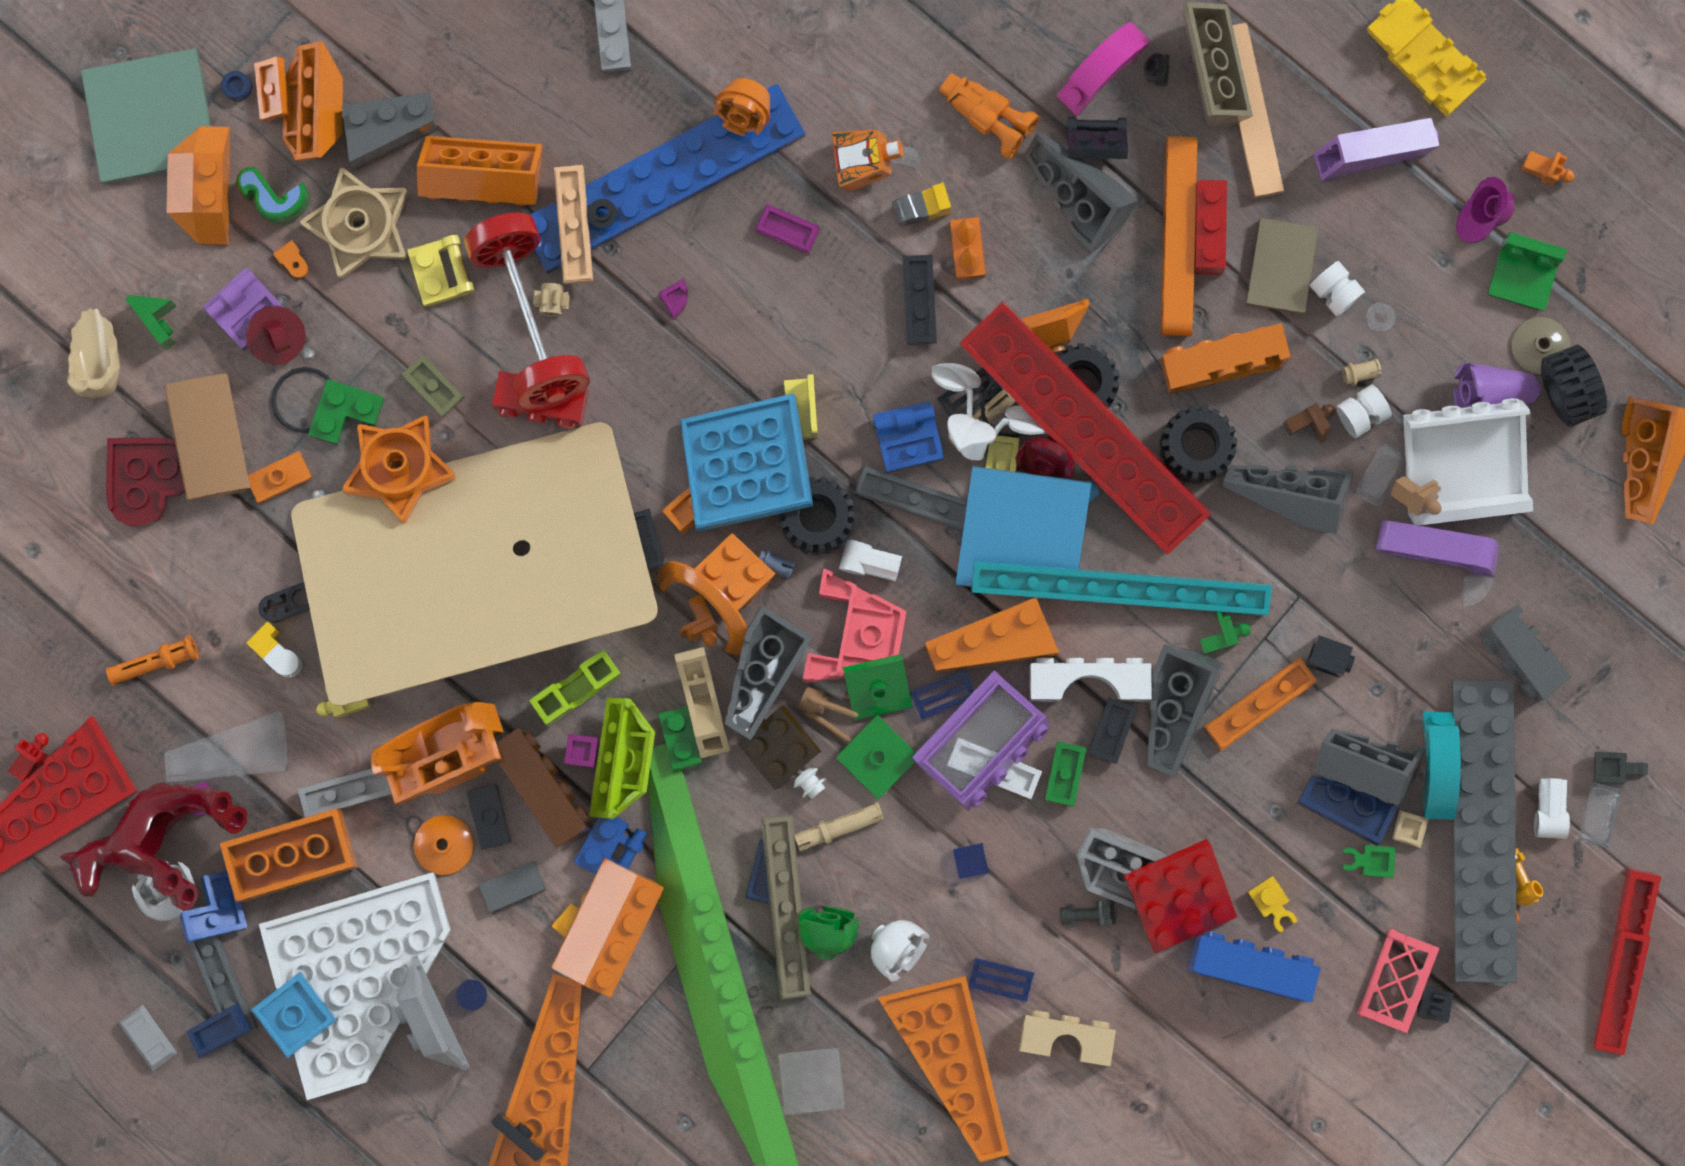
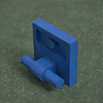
M930 401L873 414V421L886 473L944 460L935 422V413Z

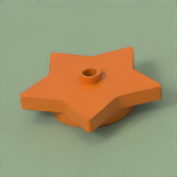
M425 415L400 428L383 429L359 424L357 429L361 452L360 461L342 489L347 495L381 499L398 520L404 524L407 522L422 493L456 479V476L432 452L430 421L428 416ZM397 465H402L401 467L394 469Z

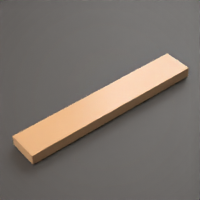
M1247 23L1232 25L1253 114L1252 117L1238 123L1253 196L1255 199L1284 192L1248 25Z

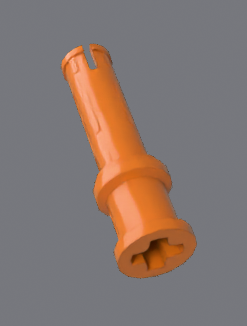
M190 634L186 635L184 640L170 645L167 643L161 644L158 648L159 650L107 667L106 674L110 684L114 686L163 667L171 670L175 668L176 664L190 659L193 661L199 660L198 649L193 637Z

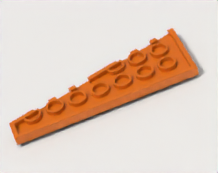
M553 973L505 1114L516 1125L519 1122L526 1125L534 1133L531 1138L548 1152L540 1161H535L502 1132H499L488 1166H568L583 985L573 979Z

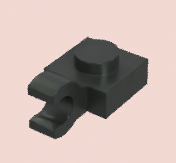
M1594 752L1593 782L1625 784L1626 775L1641 777L1648 775V763L1627 762V753Z

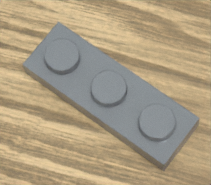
M594 0L602 73L632 70L624 0Z
M372 768L298 789L305 818L337 808L341 810L392 795L387 777L373 775Z

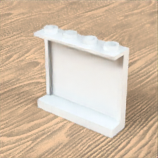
M1510 398L1498 404L1477 402L1472 404V407L1446 406L1441 411L1433 412L1419 409L1413 411L1412 414L1403 415L1406 477L1420 487L1432 480L1437 481L1438 486L1441 487V490L1437 493L1439 495L1437 501L1442 507L1441 512L1437 515H1432L1426 511L1419 516L1408 512V516L1414 525L1419 526L1533 512V500L1528 494L1526 415L1530 414V410L1523 401Z

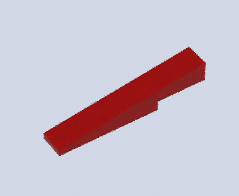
M1628 867L1626 869L1593 1045L1594 1049L1625 1055L1651 939L1648 936L1662 877L1656 873Z

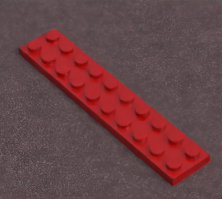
M1003 300L959 342L1004 390L1058 444L1070 453L1073 460L1167 555L1211 515V512Z

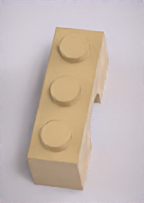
M1032 1010L1031 1016L1024 1015L1019 1051L1050 1056L1054 1040L1061 1035L1068 1034L1073 1036L1079 1043L1080 1053L1078 1061L1111 1066L1116 1030L1109 1029L1110 1023L1092 1020L1091 1026L1079 1024L1080 1018L1062 1015L1061 1021L1049 1019L1050 1013Z

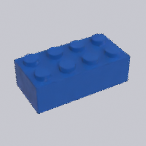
M1204 931L1203 935L1195 936L1187 967L1188 972L1296 1001L1312 1003L1321 969L1320 966L1313 965L1314 959L1301 955H1292V959L1283 957L1285 951L1271 947H1263L1262 951L1254 949L1255 943L1240 939H1234L1233 943L1224 941L1225 935L1210 931Z

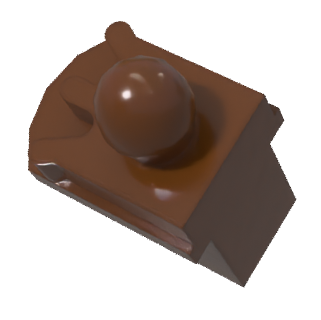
M1315 403L1288 418L1283 424L1290 436L1311 426L1318 440L1324 442L1327 440L1326 433L1330 432L1331 428L1326 419L1332 418L1336 413V409L1331 404L1323 405L1320 409L1318 404Z

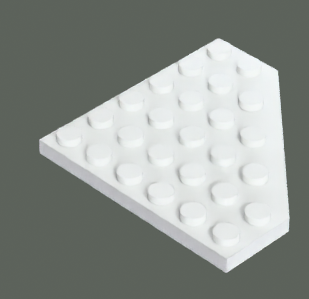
M434 872L259 924L276 989L280 988L299 972H302L337 1019L334 1024L294 1054L307 1100L366 1083L372 1075L400 1024L394 1008L399 1006L396 997L411 957L417 955L427 975L451 931Z

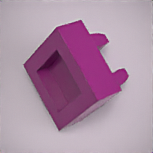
M568 734L564 764L595 768L599 738Z

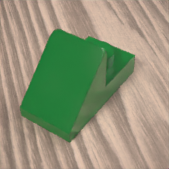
M129 295L125 298L165 350L175 344L170 337L174 331L164 319H161L176 307L175 303L169 299Z

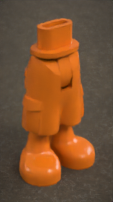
M951 73L939 88V92L948 98L947 102L967 118L972 127H975L984 135L993 132L1002 143L1001 155L1008 160L1019 150L1023 141V135L1028 137L1040 120V116L1035 112H1020L1011 108V101L996 91L986 89L979 83L968 80L966 77L960 79ZM1005 118L1016 127L1017 131L998 120Z

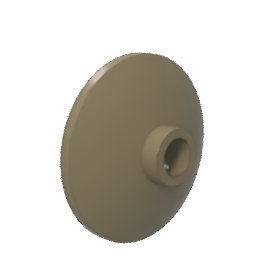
M1535 317L1522 323L1516 329L1511 341V351L1516 363L1524 371L1538 376H1542L1541 361L1543 357L1571 347L1569 335L1564 327L1555 320L1546 317ZM1539 340H1546L1548 343V348H1540L1538 344Z

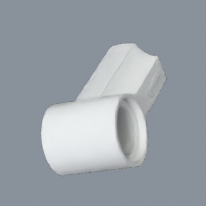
M846 540L839 569L855 575L865 576L867 574L896 582L902 556L872 549V546L862 542Z
M1539 779V804L1534 818L1535 837L1568 838L1570 818L1569 813L1566 812L1567 780Z

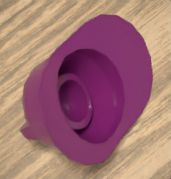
M1488 177L1476 187L1474 193L1457 217L1456 229L1461 240L1467 243H1477L1485 239L1496 226H1502L1512 217L1514 212V194L1508 191L1503 180L1497 177Z

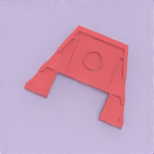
M823 569L818 598L846 602L849 605L839 658L807 653L802 680L805 683L845 678L843 667L899 655L907 612L875 594L871 595L858 588L856 584L835 576L833 572Z

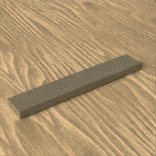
M792 815L761 818L779 999L811 996L806 947L803 945L798 933V917L802 910L793 818Z

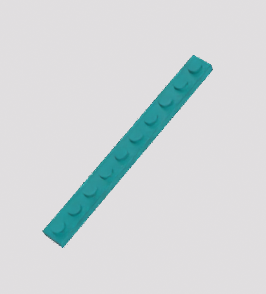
M974 561L971 591L972 593L1269 615L1272 585Z

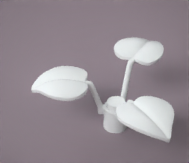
M943 363L932 366V378L938 385L951 391L965 390L967 393V415L954 414L947 421L950 437L964 457L971 460H982L987 445L989 443L993 444L997 434L1008 424L1013 431L1021 434L1035 435L1047 433L1021 406L1007 408L1005 411L1007 418H1003L995 429L985 422H981L978 419L974 420L972 418V388H977L981 385V379L978 374L966 366L955 363Z

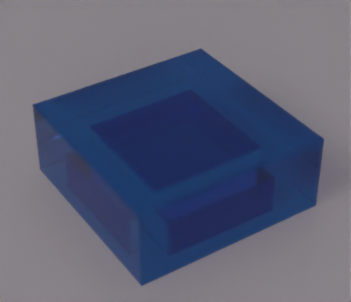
M983 843L953 849L959 879L989 873Z

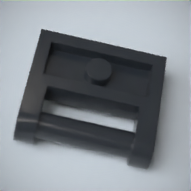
M1068 116V158L1128 159L1127 118L1118 117L1117 120L1077 119V116Z

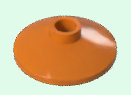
M439 815L428 819L420 826L414 838V853L418 862L427 871L434 872L437 875H450L463 869L470 861L474 850V839L468 826L460 819L449 815ZM440 839H445L448 842L445 850H439L437 847Z

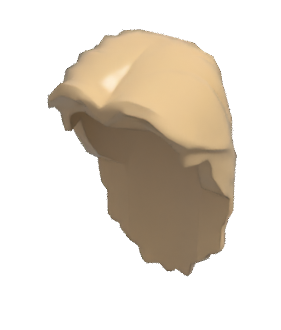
M90 308L87 311L81 312V318L71 329L72 341L70 344L71 353L68 357L69 374L67 376V384L76 395L93 399L106 397L116 390L120 361L117 339L113 332L112 323L107 321L105 317H102L99 309L93 310Z

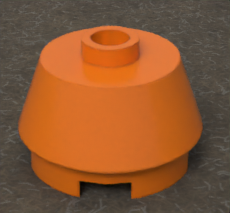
M736 78L715 97L713 115H718L724 121L722 126L732 133L744 136L746 131H755L758 135L770 121V94L765 87L756 81L747 78Z

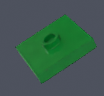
M902 654L843 667L851 709L858 713V717L854 718V720L912 708Z
M876 715L835 758L879 800L915 763L912 757L916 752L880 716Z

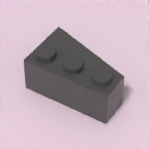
M1517 604L1505 611L1479 633L1483 638L1481 643L1489 653H1496L1503 661L1501 663L1502 668L1509 676H1516L1522 683L1520 688L1530 700L1535 699L1537 702L1546 699L1571 676L1549 647L1546 648L1536 637L1539 634L1534 626L1528 628L1519 615L1523 611Z
M1331 729L1321 744L1313 772L1323 775L1328 780L1348 785L1355 791L1368 793L1385 803H1392L1398 806L1416 779L1425 748L1416 747L1415 751L1396 748L1397 742L1387 741V745L1368 742V736Z

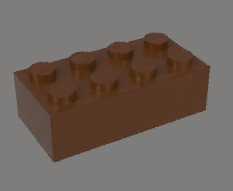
M517 728L496 743L501 759L497 762L556 849L563 851L591 831L588 824L592 820L583 807L580 805L575 807L571 801L575 795L566 782L563 780L558 782L554 776L558 773V770L549 757L547 758L546 755L541 757L537 750L542 747L529 730L524 732Z

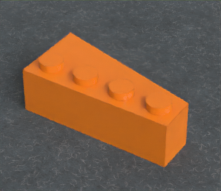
M1279 323L1242 334L1227 335L1223 339L1216 341H1200L1195 343L1194 347L1183 349V346L1167 349L1166 354L1162 355L1160 363L1168 394H1173L1282 369L1291 356L1283 324Z
M1036 597L927 641L924 644L935 674L1016 661H1027L1036 658L1055 657L1059 654Z

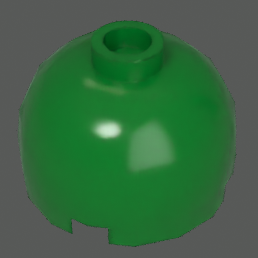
M823 906L824 912H814V907L801 910L798 917L800 939L808 950L817 954L818 958L834 959L835 955H840L851 948L857 938L859 917L854 919V912L831 906Z

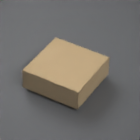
M1399 810L1390 840L1421 848L1429 819Z

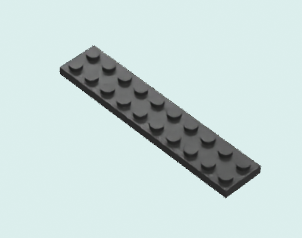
M1453 680L1452 712L1455 726L1459 727L1461 752L1459 799L1456 816L1453 819L1454 982L1517 983L1514 681Z

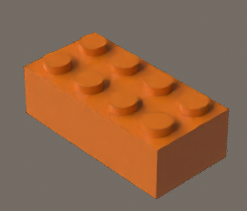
M337 808L220 843L236 902L243 903L358 868L343 811Z

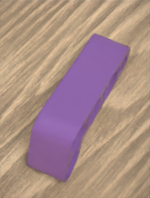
M1384 520L1381 522L1376 551L1397 557L1466 568L1469 573L1494 577L1500 546L1496 540L1483 536Z

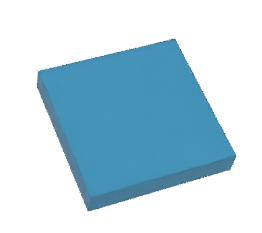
M302 972L296 974L251 1009L287 1058H290L337 1021L336 1017Z

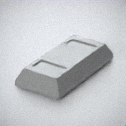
M143 1004L118 1022L152 1071L177 1054L175 1048Z

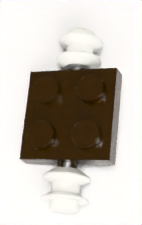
M784 705L779 707L767 719H763L751 740L744 738L738 743L775 790L780 788L794 775L797 777L794 788L802 787L805 791L802 798L809 796L813 799L825 789L822 783L826 781V778L819 780L815 776L818 769L809 768L806 770L804 767L822 751Z

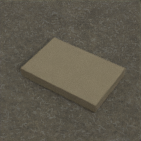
M1266 218L1259 219L1246 299L1247 306L1301 315L1305 314L1319 227Z

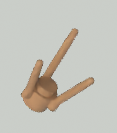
M808 686L799 705L800 709L806 711L805 717L815 720L844 742L849 743L852 739L817 714H823L825 709L828 708L857 718V712L828 702L829 697L849 700L848 693L827 690L819 686L814 689Z

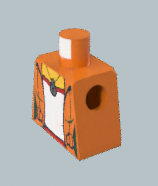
M878 130L832 132L839 187L849 192L890 176L892 173L890 160L904 156L901 141L887 142L886 135Z

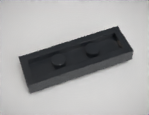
M932 254L903 256L907 345L937 344Z

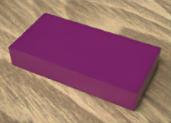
M766 204L755 228L756 233L809 255L820 231V226L769 204Z

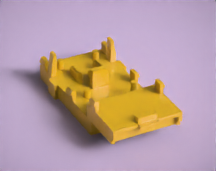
M1396 0L1393 4L1389 3L1379 12L1380 16L1367 27L1368 33L1389 53L1387 58L1424 94L1423 98L1430 105L1433 103L1446 117L1486 81V74L1482 70L1478 71L1476 69L1478 65L1467 55L1463 56L1453 46L1454 42L1450 38L1446 39L1431 24L1433 21L1429 16L1431 13L1426 8L1423 10L1414 0Z

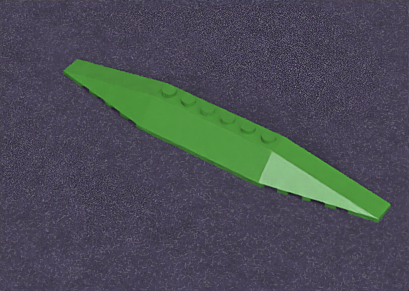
M666 743L655 746L652 751L648 789L656 882L664 887L658 903L709 1077L755 1166H799L683 770L673 773Z

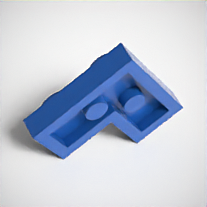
M224 871L203 876L201 883L207 906L183 911L180 914L186 943L229 934L247 928L241 902L235 901L228 872Z

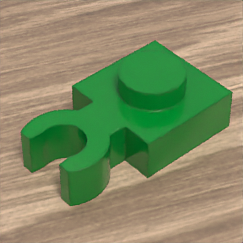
M1364 845L1363 854H1360L1354 848L1342 849V853L1351 854L1354 859L1351 865H1341L1342 870L1352 871L1362 867V876L1394 878L1395 847Z

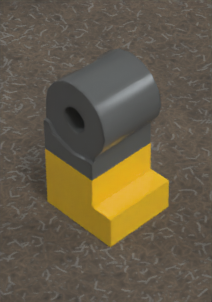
M944 182L933 185L930 189L900 197L892 202L899 226L918 224L951 213V205Z

